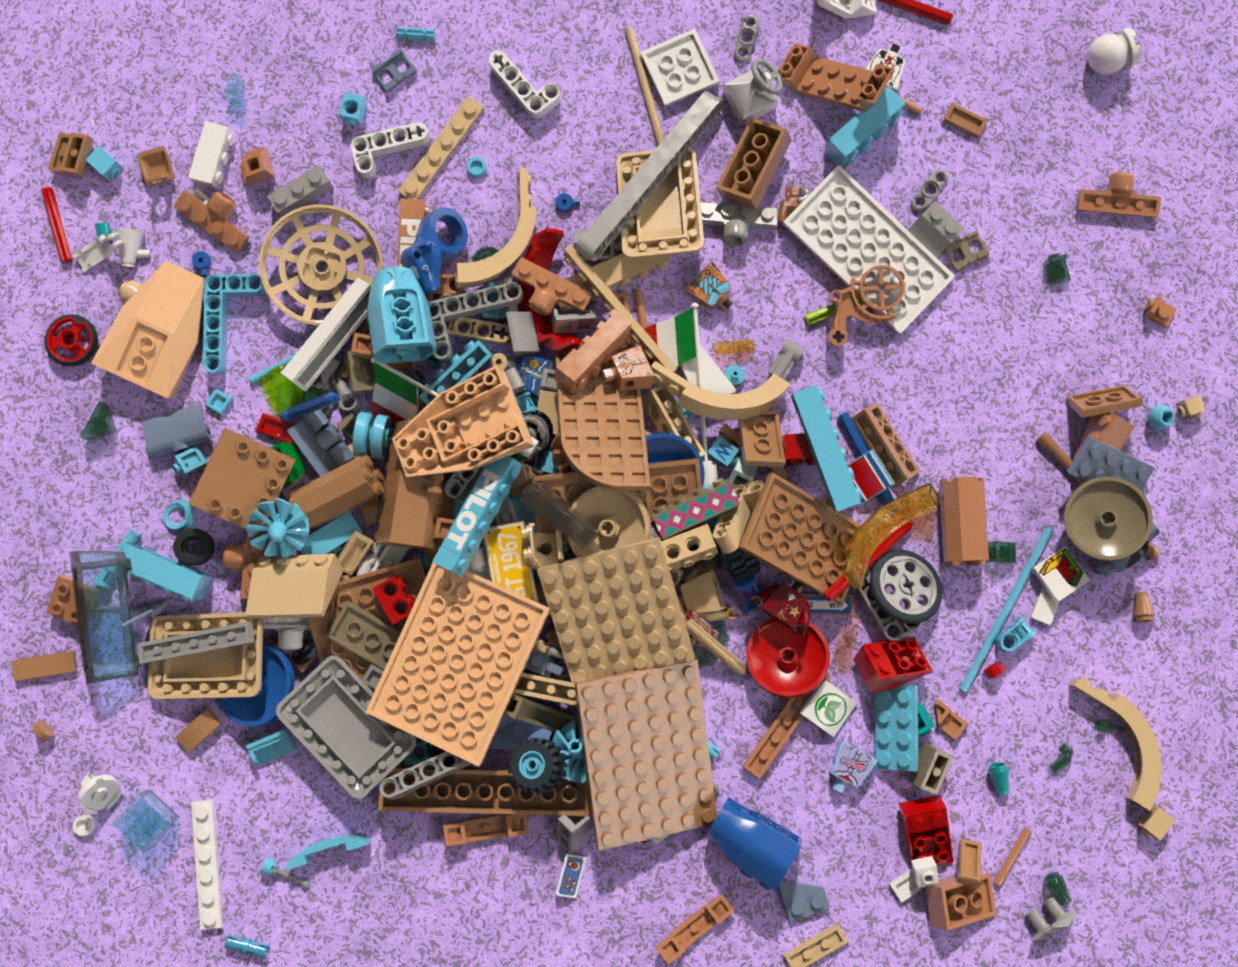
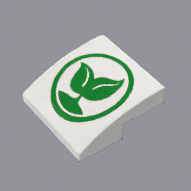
M824 679L814 690L799 713L834 737L857 703Z

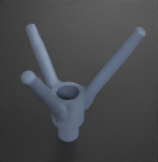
M164 599L159 603L156 602L147 606L119 609V613L147 610L122 623L120 626L124 628L148 615H151L154 619L164 612L163 610L170 606V604ZM150 627L145 637L146 641L150 638Z

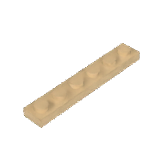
M467 96L399 188L398 192L407 199L420 198L484 111V107Z

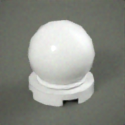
M1128 27L1119 30L1117 35L1104 34L1096 38L1089 46L1087 59L1092 70L1102 75H1111L1122 68L1126 70L1136 68L1135 64L1140 63L1141 49L1140 44H1135L1133 36L1136 33L1134 30Z

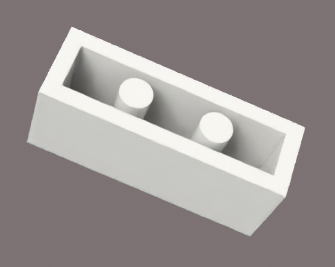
M205 121L188 176L193 183L217 189V185L222 182V169L229 159L227 152L229 146H232L234 143V135L229 127Z

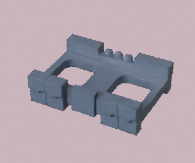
M401 48L391 54L392 58L389 57V60L386 59V62L383 61V64L380 62L371 68L372 73L387 93L397 87V84L417 73L416 68L411 64ZM405 59L410 68L401 73L395 65L400 60ZM388 70L394 79L384 84L379 76Z

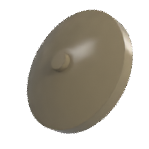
M1098 477L1083 483L1070 496L1064 511V526L1072 544L1085 555L1103 561L1120 560L1134 554L1147 541L1153 525L1152 509L1144 493L1131 482L1117 477Z

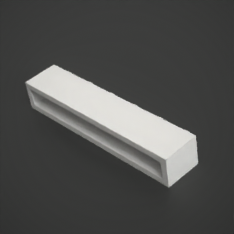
M357 278L282 370L281 374L306 392L366 318L371 285Z

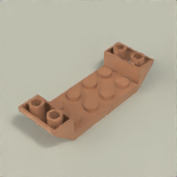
M796 43L793 44L778 69L782 83L795 92L862 112L875 105L895 71L892 67L876 64L871 71L816 57L811 47Z

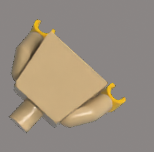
M718 557L713 558L710 564L705 563L693 568L685 578V584L681 585L682 594L678 595V598L686 606L689 614L694 613L697 618L709 622L723 620L725 617L728 619H735L737 617H730L728 614L729 610L736 608H726L715 572L721 569L723 565L720 567L714 566V561L720 559Z

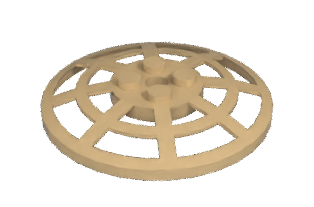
M314 204L290 211L271 227L261 246L259 272L267 295L284 314L301 323L319 326L323 320L311 319L314 308H333L343 296L338 286L344 278L352 281L360 278L371 285L373 277L364 275L365 262L361 251L372 245L376 256L378 272L383 269L381 250L376 237L360 218L336 206ZM314 212L333 214L330 226L313 225L306 228L299 216ZM341 216L356 224L368 238L357 244L349 234L338 228ZM292 220L298 232L288 239L282 250L271 247V242L278 231ZM317 231L328 232L326 241L317 243L312 242L309 233ZM336 235L345 239L352 247L341 252L333 245ZM301 238L306 246L301 254L297 256L288 253L292 245ZM267 254L280 258L279 273L282 283L272 288L266 272ZM355 254L359 263L358 273L347 271L346 259ZM286 261L297 264L299 274L289 280L285 271ZM319 262L327 263L328 269L325 272L317 271L316 265ZM303 282L311 288L308 300L300 296L292 287ZM287 290L295 300L306 305L303 316H299L287 309L278 300L276 295ZM319 291H331L336 301L328 303L316 302Z

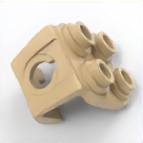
M529 523L526 528H521L522 545H527L528 548L523 549L524 566L538 569V567L564 560L562 532L560 530H556L555 533H534V523ZM548 543L552 546V552L549 555H544L541 552H537V548H540L542 544Z

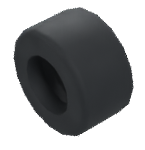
M189 528L181 531L176 536L173 543V551L176 558L184 564L202 565L212 558L215 551V543L206 531ZM192 539H197L201 543L200 552L196 555H191L187 551V544Z

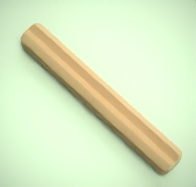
M693 619L686 621L687 631L738 676L745 674L747 667Z

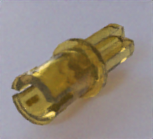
M733 339L728 342L714 343V352L716 355L730 353L737 355V353L754 352L755 346L746 347V345H752L755 342L754 339L739 341Z

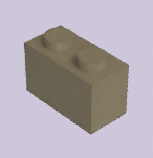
M924 742L918 756V771H912L908 781L920 789L937 795L954 756Z

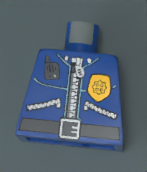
M524 355L522 362L511 358L506 370L515 367L526 386V391L539 398L542 370L547 368L555 371L556 367L554 361Z

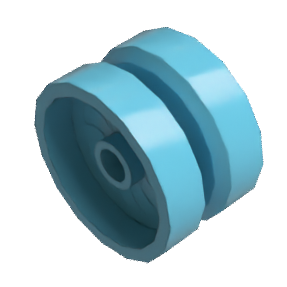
M360 412L358 414L353 433L354 456L363 457L370 453L373 459L384 460L386 458L391 435V417L389 415L378 414L374 419L373 415L368 412Z

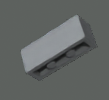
M318 164L267 197L277 213L283 217L290 211L307 205L334 187Z

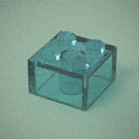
M151 789L142 791L113 825L142 852H145L154 847L180 816Z

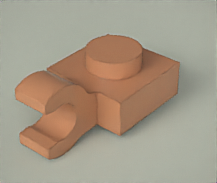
M786 187V201H780L777 221L784 222L800 205L797 203L799 189Z

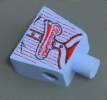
M839 740L829 771L837 776L832 788L844 794L849 783L859 787L878 760Z

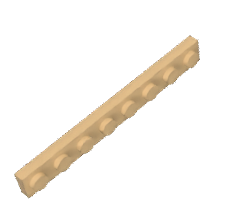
M570 244L565 248V262L578 271L577 275L582 282H587L591 286L590 290L593 295L603 300L605 309L609 313L615 309L632 322L630 337L634 343L640 344L644 348L643 352L649 360L653 359L675 373L677 370L675 365Z

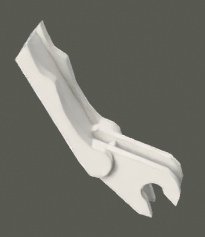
M118 231L111 233L107 237L104 234L99 236L72 255L81 265L83 273L115 253L114 249L124 242V239L110 245L109 242L120 234Z

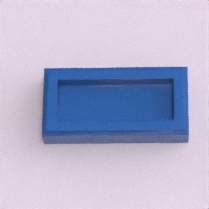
M752 575L734 583L745 614L754 611L757 607L754 603L748 605V602L753 596H757L760 593L756 580Z

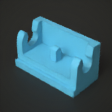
M289 729L282 730L246 745L253 764L257 765L297 750Z

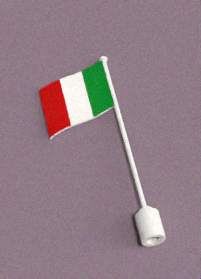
M693 303L691 304L692 308L678 316L652 324L644 330L675 367H679L697 358L698 385L703 389L697 307L699 305ZM647 358V361L651 367L655 361L653 359L649 360ZM701 416L703 449L706 453L704 461H702L705 473L704 486L712 485V482L718 480L717 464H712V460H708L705 417Z
M374 357L371 358L375 372L372 415L374 419L378 414L389 415L391 417V428H394L395 422L413 419L417 416L419 406L418 387L435 397L439 395L389 365L381 364ZM533 437L531 438L535 447L519 452V454L528 459L532 457L539 444V441Z

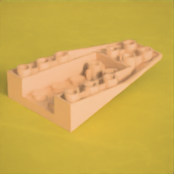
M165 260L121 308L91 364L167 399L173 398L199 343L204 278Z
M494 366L441 392L392 438L406 477L472 470L535 447L507 375L498 366Z

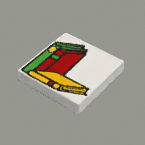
M1064 547L1032 568L1055 603L1090 581L1067 547Z

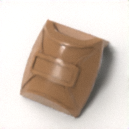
M164 146L138 153L140 170L148 187L174 180L171 160Z

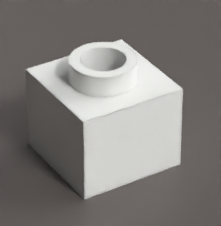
M932 856L911 860L913 876L918 888L939 884L937 865Z

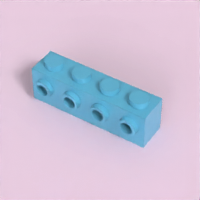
M471 340L463 347L465 350L460 356L456 354L448 362L450 366L446 370L441 368L434 375L436 379L431 384L426 382L424 386L440 394L466 381L492 354L479 340L475 342ZM421 388L419 389L421 393L418 396L428 405L435 396Z

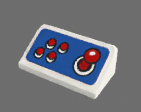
M566 852L555 895L576 898L586 856Z

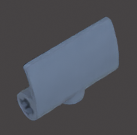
M201 404L142 422L146 447L152 459L170 453H182L193 446L212 441L210 428L204 422Z
M321 409L305 415L304 420L287 430L320 477L355 458L342 440L343 435L339 429L329 422Z

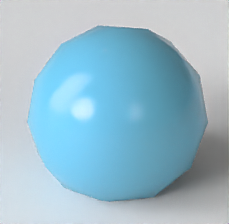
M1165 405L1154 406L1148 413V423L1156 430L1162 431L1170 428L1175 420L1174 412Z

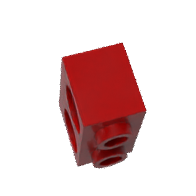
M397 575L372 588L392 625L408 617L416 601L412 595L409 596L405 588H407V585L403 578H398ZM388 584H393L396 587L394 595L387 593L386 586ZM398 602L406 604L407 611L405 613L397 610Z

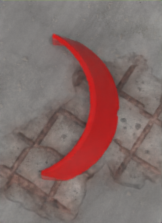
M546 228L533 235L528 242L531 244L524 259L550 271L555 251L564 236L563 230ZM518 281L517 284L523 292V299L518 304L519 312H532L538 343L558 351L578 348L582 340L572 336L570 333L554 334L550 315H541L530 308L529 300L535 289Z

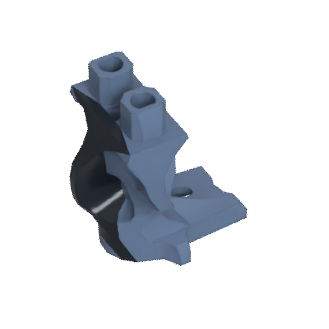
M1153 523L1147 541L1134 554L1115 561L1099 560L1092 568L1099 576L1104 575L1105 577H1108L1113 572H1123L1141 559L1148 550L1149 543L1160 534L1159 529Z

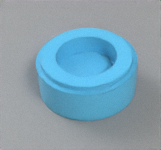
M481 157L471 158L467 162L468 173L475 178L482 177L487 171L484 159Z

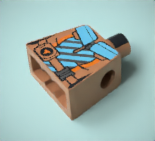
M713 261L685 288V293L709 310H712L718 304L727 311L734 304L727 296L731 291V285Z

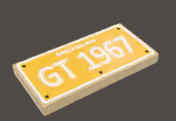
M524 521L490 527L484 536L491 581L539 603L532 567L524 566L523 549H528L527 545H522L521 528H525Z

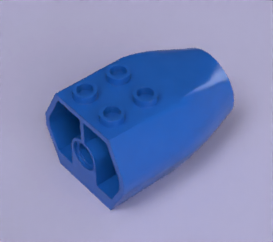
M730 797L726 800L706 835L735 866L741 869L740 872L750 879L754 877L760 881L759 884L767 890L773 889L774 891L790 868L801 848L803 840L767 816L744 807Z

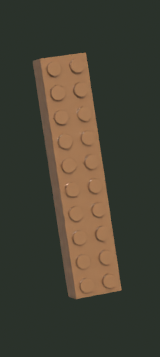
M396 766L383 780L413 766ZM427 767L425 769L426 776H432L435 773V767ZM465 767L394 800H389L382 796L379 790L378 811L590 816V797L587 781L575 783L560 777L562 782L555 784L556 788L554 790H548L549 792L532 793L523 791V788L515 786L517 782H512L510 777L513 775L508 773V769ZM407 776L405 780L406 785L414 784L415 776ZM389 784L386 787V794L394 793L395 784Z

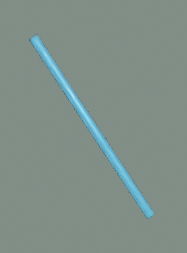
M1045 528L959 688L965 693L968 692L1028 580L1032 568L1036 565L1051 537L1052 529Z

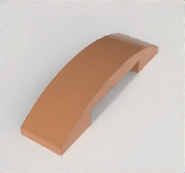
M504 814L443 825L446 846L529 834L527 815Z
M721 893L679 924L655 948L669 965L703 934L731 915L734 909Z

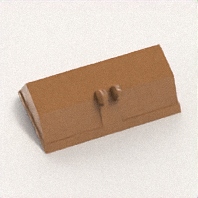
M412 419L395 422L394 428L390 429V437H395ZM392 440L391 445L387 447V454H390L389 462H386L384 466L387 476L386 479L382 480L383 488L385 489L384 496H381L379 499V505H382V509L376 518V522H379L378 531L374 532V539H377L376 544L438 552L444 540L433 539L436 517L453 519L455 499L446 495L445 485L454 472L406 477Z

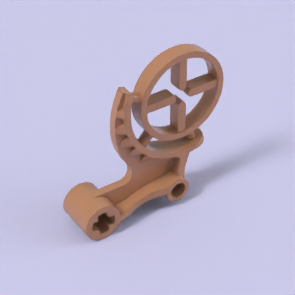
M887 265L874 266L862 275L860 281L856 280V276L852 275L850 287L843 290H833L828 294V301L835 305L831 331L828 332L826 337L830 346L838 347L846 343L848 338L846 318L848 316L867 323H883L896 318L895 314H892L891 308L900 302L905 289L904 280L896 269ZM878 269L879 285L884 284L883 269L892 272L900 284L886 285L884 287L885 290L900 289L896 301L886 307L884 291L879 292L880 307L871 304L863 291H876L879 289L878 286L863 287L866 276ZM855 285H858L859 295L864 303L862 306L856 298ZM833 294L837 295V300L833 298ZM869 307L878 311L886 310L887 315H874L865 309ZM836 332L838 336H841V339L838 340V343L836 339H833V335H835Z

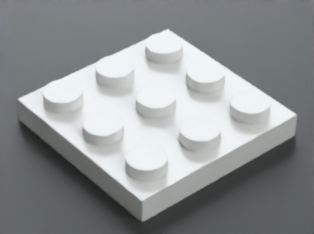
M695 29L641 52L642 60L664 107L719 84V79Z

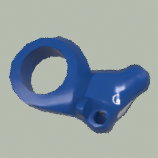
M439 208L428 213L419 224L413 245L402 251L400 260L406 265V268H410L414 272L424 294H434L440 289L439 275L442 261L456 259L463 253L468 239L467 225L457 211L451 208ZM437 220L444 222L451 231L452 242L450 247L443 244L436 234Z

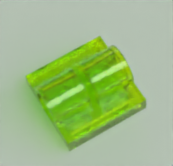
M286 364L273 368L268 372V375L260 378L277 415L281 414L283 410H289L293 406L316 398L311 387L305 392L281 374Z

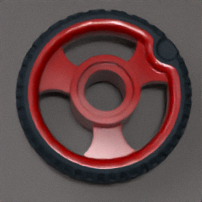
M75 314L63 315L54 320L49 325V328H47L44 337V345L48 355L55 362L69 367L87 362L94 355L98 346V335L94 325L86 318ZM72 323L71 329H63L57 337L54 336L58 328L63 324ZM84 328L88 330L90 337L87 349L83 348L85 341L84 337L80 334ZM74 336L73 343L69 345V339ZM63 347L74 352L75 358H62L56 353V349Z

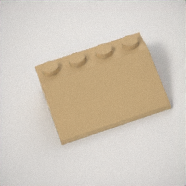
M282 555L259 556L252 570L245 613L246 618L324 617L343 573L336 555H290L282 558Z

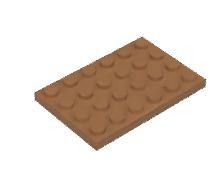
M769 473L739 549L817 593L824 595V592L860 560L871 530L841 512L834 513L829 505L775 473ZM849 587L835 598L833 602L843 604Z

